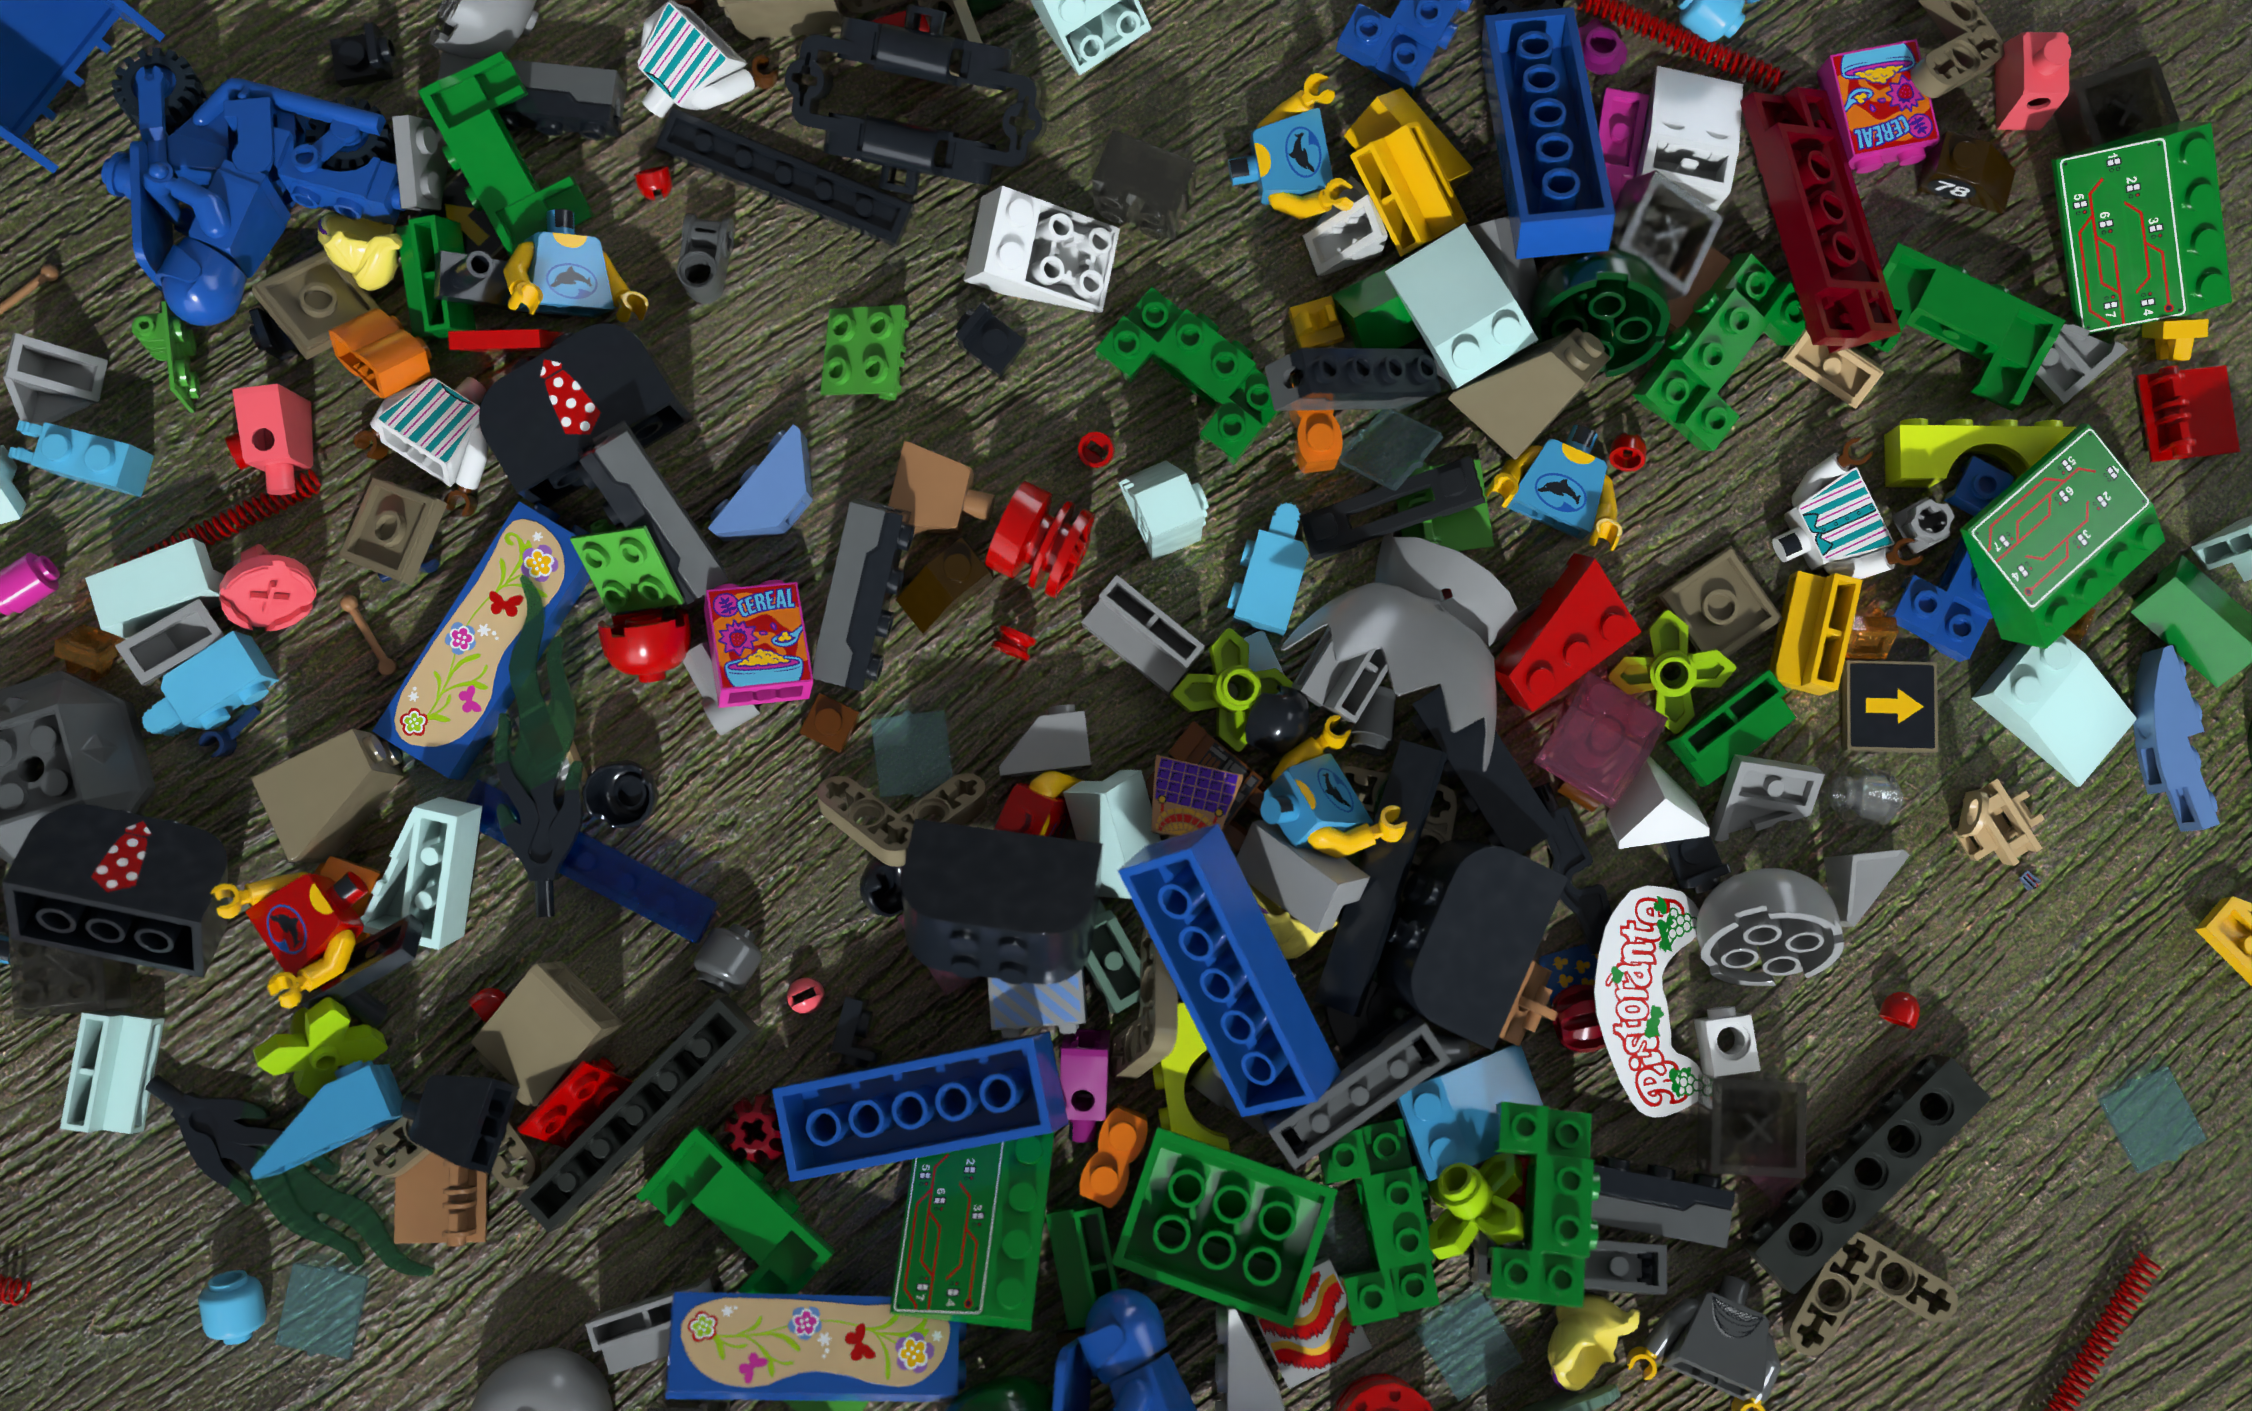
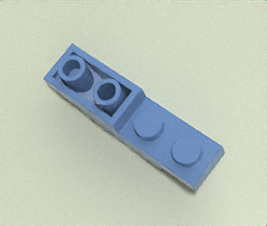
M2169 645L2142 654L2136 677L2133 714L2137 718L2133 723L2135 747L2147 794L2166 792L2181 832L2204 830L2220 823L2216 815L2218 809L2217 801L2213 793L2206 788L2200 772V756L2197 750L2190 745L2188 739L2189 736L2205 731L2201 722L2202 710L2198 701L2191 696L2185 680L2186 667L2182 658L2175 653L2173 645Z

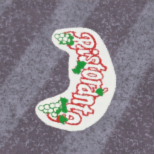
M1646 885L1631 890L1611 914L1604 930L1598 954L1594 995L1596 1014L1601 1032L1623 1088L1639 1112L1656 1118L1666 1117L1693 1105L1701 1099L1703 1094L1704 1077L1697 1063L1684 1055L1678 1054L1672 1048L1669 1012L1662 984L1663 972L1669 960L1697 936L1696 925L1699 909L1681 891Z

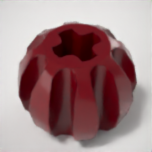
M1588 984L1572 985L1561 990L1553 999L1551 1006L1552 1010L1558 1012L1555 1021L1552 1022L1559 1041L1565 1048L1579 1053L1595 1052L1606 1047L1596 1014L1595 986Z
M756 1094L754 1107L747 1098L743 1097L733 1105L738 1119L726 1117L724 1132L730 1131L735 1135V1141L727 1145L734 1155L744 1148L747 1151L745 1161L760 1164L763 1151L770 1160H774L784 1153V1149L778 1141V1138L781 1139L776 1109L772 1110L770 1107V1095ZM761 1119L764 1122L762 1131L766 1134L755 1138L753 1136L755 1127L750 1123Z

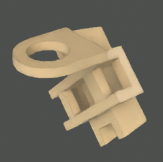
M1997 778L1979 790L1965 793V798L1962 800L1963 807L1959 826L1953 830V833L1970 860L1978 861L1995 851L2002 864L2015 866L2020 863L2017 858L2027 851L2038 852L2043 849L2030 828L2042 822L2045 818L2041 813L2031 814L2023 801L2030 797L2027 790L2009 796ZM2004 811L2007 818L2013 825L2012 827H2009L2001 812ZM1969 836L1974 837L1979 847L1976 848ZM2017 836L2015 839L2011 840L2010 842H2008V843L2006 842V841L2010 840L2011 838Z

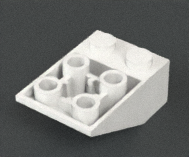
M1657 66L1647 107L1637 174L1631 184L1630 193L1716 211L1731 192L1739 153L1742 112L1740 101L1743 96V84Z
M1001 186L981 197L963 281L1004 295L1102 313L1120 228Z
M1227 1305L1216 1306L1218 1344H1224V1354L1216 1353L1215 1382L1217 1383V1393H1224V1400L1215 1401L1214 1411H1285L1279 1387L1241 1310Z

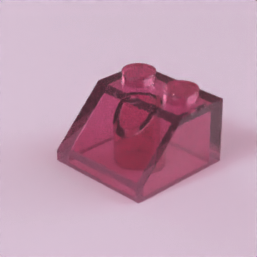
M1588 671L1568 693L1533 763L1613 809L1651 754L1668 718Z

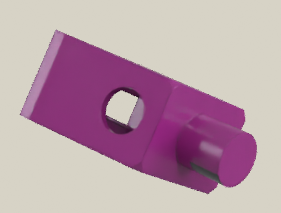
M1077 1029L1075 1033L1064 1034L1060 1083L1069 1120V1140L1081 1143L1095 1141L1097 1121L1106 1120L1110 1030ZM1078 1090H1087L1091 1093L1082 1094Z

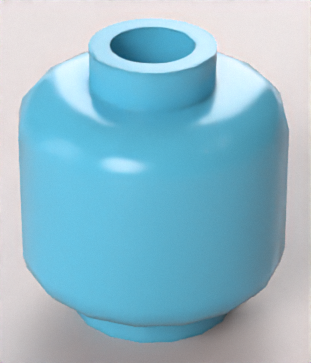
M1678 0L1677 7L1681 9L1679 20L1684 27L1690 29L1692 33L1698 34L1702 40L1703 38L1706 39L1707 42L1716 41L1723 35L1730 38L1738 31L1746 18L1741 13L1745 0Z
M243 1270L227 1271L212 1277L207 1283L208 1286L201 1291L198 1297L202 1327L205 1334L209 1338L223 1340L226 1345L240 1344L249 1340L253 1336V1331L261 1327L267 1317L261 1282L256 1277L247 1275L246 1271Z

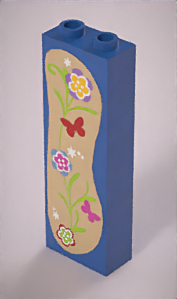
M518 501L372 732L445 777L463 781L589 582L590 576L570 538L590 533L575 524L570 531L558 525L556 522L560 515L539 502L533 508H530Z
M674 1292L671 1302L665 1399L951 1402L958 1396V1389H964L966 1383L965 1360H959V1341L965 1340L967 1323L890 1314L892 1297Z

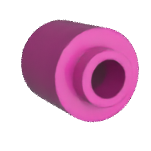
M27 553L0 571V613L7 616L14 612L22 613L59 588L57 578L60 577V574L49 558L44 555L38 557L33 553Z

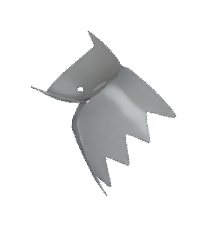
M1392 532L1383 537L1376 565L1375 583L1356 587L1329 601L1315 611L1289 636L1281 650H1287L1326 625L1329 626L1332 635L1334 657L1338 663L1382 648L1396 695L1399 696L1428 686L1441 684L1451 731L1456 732L1483 717L1485 718L1486 735L1483 771H1486L1493 749L1497 719L1494 656L1488 647L1508 633L1540 600L1519 612L1510 592L1490 571L1456 550L1418 537H1393ZM1445 588L1450 589L1453 597L1444 600L1441 590Z

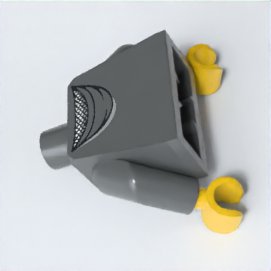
M1723 1276L1718 1294L1706 1291L1694 1298L1683 1299L1660 1318L1644 1340L1646 1348L1635 1347L1627 1355L1629 1370L1633 1368L1634 1363L1639 1359H1646L1650 1362L1642 1373L1644 1380H1650L1656 1375L1657 1364L1655 1359L1657 1356L1663 1357L1661 1365L1734 1396L1735 1398L1731 1405L1732 1411H1746L1751 1407H1754L1753 1411H1765L1761 1402L1769 1399L1780 1372L1781 1364L1773 1337L1768 1332V1318L1757 1311L1745 1307L1750 1284L1733 1276Z

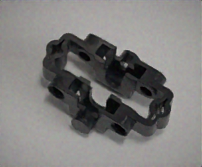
M907 4L904 27L843 16L840 39L822 35L807 37L802 42L799 59L792 62L787 68L785 84L788 91L793 95L792 114L794 119L801 125L826 130L823 147L824 153L882 165L878 188L917 195L921 173L990 185L993 164L1007 167H1020L1024 165L1031 156L1033 143L1039 141L1047 129V118L1045 113L1039 108L1041 100L1039 84L1029 77L1009 73L1013 50L945 36L943 34L947 12ZM922 15L932 17L929 32L919 30ZM953 49L964 50L959 77L952 76L949 72L950 57ZM827 52L838 53L837 58L874 65V70L967 88V85L971 84L1006 91L1007 87L1018 89L1017 103L1011 105L1003 116V129L1005 134L1011 139L1009 151L996 150L997 145L959 138V133L917 126L877 116L866 115V119L833 112H829L828 116L819 114V101L826 98L831 93L833 87V75L825 65ZM811 73L812 76L817 77V85L808 87V85L802 83L803 74L808 75ZM1028 110L1029 119L1035 120V128L1027 129L1025 136H1022V128L1015 126L1016 117H1024L1025 111ZM939 140L948 141L944 166L934 164L935 149ZM897 169L907 170L905 185L895 183Z

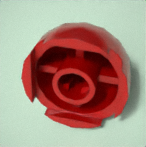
M662 608L640 610L612 616V626H608L603 620L598 622L600 643L604 656L612 667L628 675H638L639 682L649 683L665 679V671L679 666L686 658L690 648L691 627L688 610L675 608L676 617H662Z

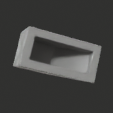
M197 599L120 642L115 647L141 685L146 686L224 637V634L201 600Z
M1074 704L1049 707V715L1039 716L999 766L1000 776L1002 778L1042 774L1049 770L1062 772L1091 768L1085 711H1076Z

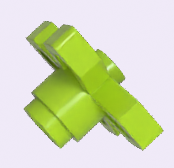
M1666 609L1648 628L1653 656L1624 655L1608 673V678L1627 695L1656 690L1655 718L1671 732L1678 734L1695 716L1690 690L1693 687L1720 688L1734 673L1736 665L1716 648L1687 654L1689 626L1670 610ZM1668 663H1676L1680 668L1678 676L1674 679H1667L1662 674L1663 667Z
M1228 628L1209 647L1213 675L1186 674L1171 691L1170 697L1188 713L1216 708L1215 737L1232 752H1240L1247 745L1245 727L1252 709L1251 707L1262 693H1280L1276 689L1278 685L1291 687L1293 682L1277 668L1256 672L1250 669L1249 643L1233 629ZM1228 683H1232L1237 687L1238 694L1235 699L1228 692Z
M326 997L308 1010L302 1007L293 1015L289 1028L290 1034H274L254 1048L253 1053L257 1066L273 1076L295 1072L293 1080L297 1091L312 1100L324 1085L337 1080L334 1072L338 1070V1066L349 1065L360 1060L363 1063L374 1060L384 1053L388 1046L383 1033L368 1024L348 1027L350 1018L346 1007L333 998Z
M1501 1153L1486 1159L1479 1171L1465 1163H1454L1446 1167L1441 1172L1439 1178L1429 1181V1196L1437 1206L1446 1209L1429 1226V1248L1439 1260L1464 1254L1480 1230L1497 1245L1523 1239V1214L1515 1204L1507 1201L1522 1185V1163L1515 1154Z

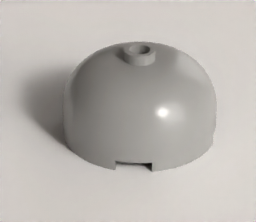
M442 0L438 13H440L439 19L444 21L441 31L435 27L431 31L430 45L446 53L466 58L490 57L500 51L507 53L522 34L528 36L534 28L539 14L533 10L536 0Z
M1754 869L1726 879L1709 893L1697 917L1696 932L1701 960L1703 959L1710 967L1712 976L1735 985L1776 986L1773 975L1788 976L1802 971L1806 978H1809L1831 966L1839 958L1844 948V938L1838 910L1829 893L1812 878L1788 869ZM1758 945L1764 972L1753 973L1740 969L1757 962L1759 958Z
M549 1347L547 1349L532 1350L520 1355L518 1354L498 1367L479 1388L470 1411H613V1405L607 1389L610 1386L603 1374L593 1363L573 1351Z

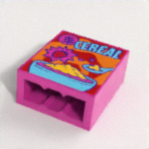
M1917 39L1830 55L1816 72L1820 90L1827 91L1851 170L1855 169L1857 174L1875 171L1883 167L1884 163L1899 161L1901 166L1918 163L1927 157L1926 154L1941 140L1931 98L1920 93L1913 84L1910 75L1913 66L1921 60Z
M768 580L756 586L740 587L737 584H722L714 589L706 590L704 613L718 708L809 699L813 685V675L797 582L785 583L782 580Z

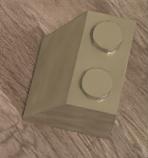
M717 0L719 7H724L728 26L734 25L741 41L839 32L842 28L843 10L841 0Z
M1575 328L1510 356L1460 386L1451 394L1448 400L1516 460L1546 430L1611 357L1604 352L1605 348L1597 337L1588 332L1583 333L1579 328Z
M352 728L251 779L288 861L321 864L322 862L326 863L329 856L336 857L404 775L398 765L402 762V757L395 745L377 734Z
M562 961L536 963L527 972L470 1043L479 1051L477 1058L488 1070L493 1073L500 1072L512 1085L520 1087L516 1097L517 1100L524 1105L529 1106L532 1104L534 1107H538L583 1060L589 1062L625 1024Z

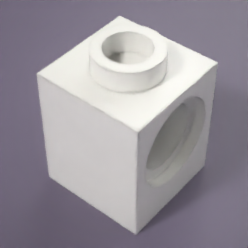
M1722 1006L1707 1009L1708 1017L1694 1019L1702 1074L1717 1077L1760 1071L1752 1015L1736 1013L1735 1006ZM1728 1027L1734 1033L1735 1042L1729 1051L1722 1052L1718 1047L1717 1037L1721 1030Z

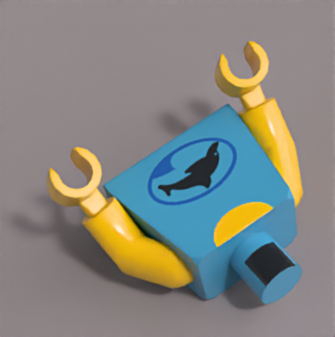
M1320 73L1311 74L1304 83V90H1299L1279 104L1251 132V155L1228 159L1232 186L1256 182L1261 204L1271 205L1274 210L1297 219H1305L1328 212L1332 209V206L1342 211H1348L1353 206V201L1349 198H1339L1341 192L1346 189H1352L1353 185L1342 178L1333 179L1320 108L1313 109L1314 102L1328 104L1334 100L1335 92L1330 89L1324 90L1318 95L1319 86L1329 79L1328 76Z
M554 209L547 211V232H537L519 244L503 269L511 294L507 305L515 311L529 312L531 315H534V313L597 318L613 310L614 305L618 308L617 319L620 322H628L632 312L642 321L648 309L649 302L647 298L641 293L631 291L606 252L602 251L600 240L597 237L575 235L574 212L570 210Z
M1573 425L1565 444L1549 438L1543 447L1531 445L1516 460L1513 458L1509 459L1484 492L1486 497L1492 491L1498 492L1504 498V502L1501 505L1503 508H1509L1580 540L1584 539L1594 526L1588 541L1591 546H1595L1599 538H1604L1610 543V551H1614L1623 533L1621 525L1617 522V504L1613 480L1606 475L1608 464L1604 460L1590 455L1598 434L1585 426Z
M1333 715L1326 720L1318 738L1309 737L1283 756L1272 773L1273 784L1264 792V800L1261 803V815L1265 822L1268 824H1279L1292 846L1295 848L1315 849L1334 858H1343L1375 845V839L1380 837L1387 842H1397L1402 838L1407 822H1402L1398 825L1389 823L1399 817L1401 808L1395 805L1385 807L1381 811L1379 823L1373 825L1374 822L1332 754H1324L1323 750L1325 748L1331 750L1342 748L1351 733V729L1343 735H1335L1331 732V729L1339 723L1340 715Z

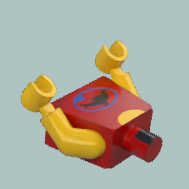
M1049 770L1033 779L1030 784L1017 783L1013 787L994 829L1063 838L1071 822L1063 792L1078 782L1085 780Z
M351 871L347 872L337 882L329 877L308 872H297L245 884L244 890L238 891L232 884H219L213 888L211 894L215 893L217 900L226 897L234 899L230 904L217 908L218 915L226 919L238 915L243 904L248 903L251 906L245 913L284 971L274 975L269 980L268 989L270 995L278 994L281 990L289 988L288 992L283 993L279 997V1002L282 1007L292 1008L300 1002L302 990L311 991L346 970L356 944L355 940L363 932L364 923L352 905L368 892V887L358 875Z

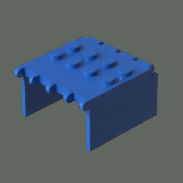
M0 0V137L53 174L59 166L33 147L34 145L23 135L40 114H43L52 122L58 115L47 106L68 80L79 88L84 84L85 81L74 72L95 46L106 54L110 52L112 47L102 38L116 20L120 17L130 24L133 23L159 42L165 36L163 32L123 0Z

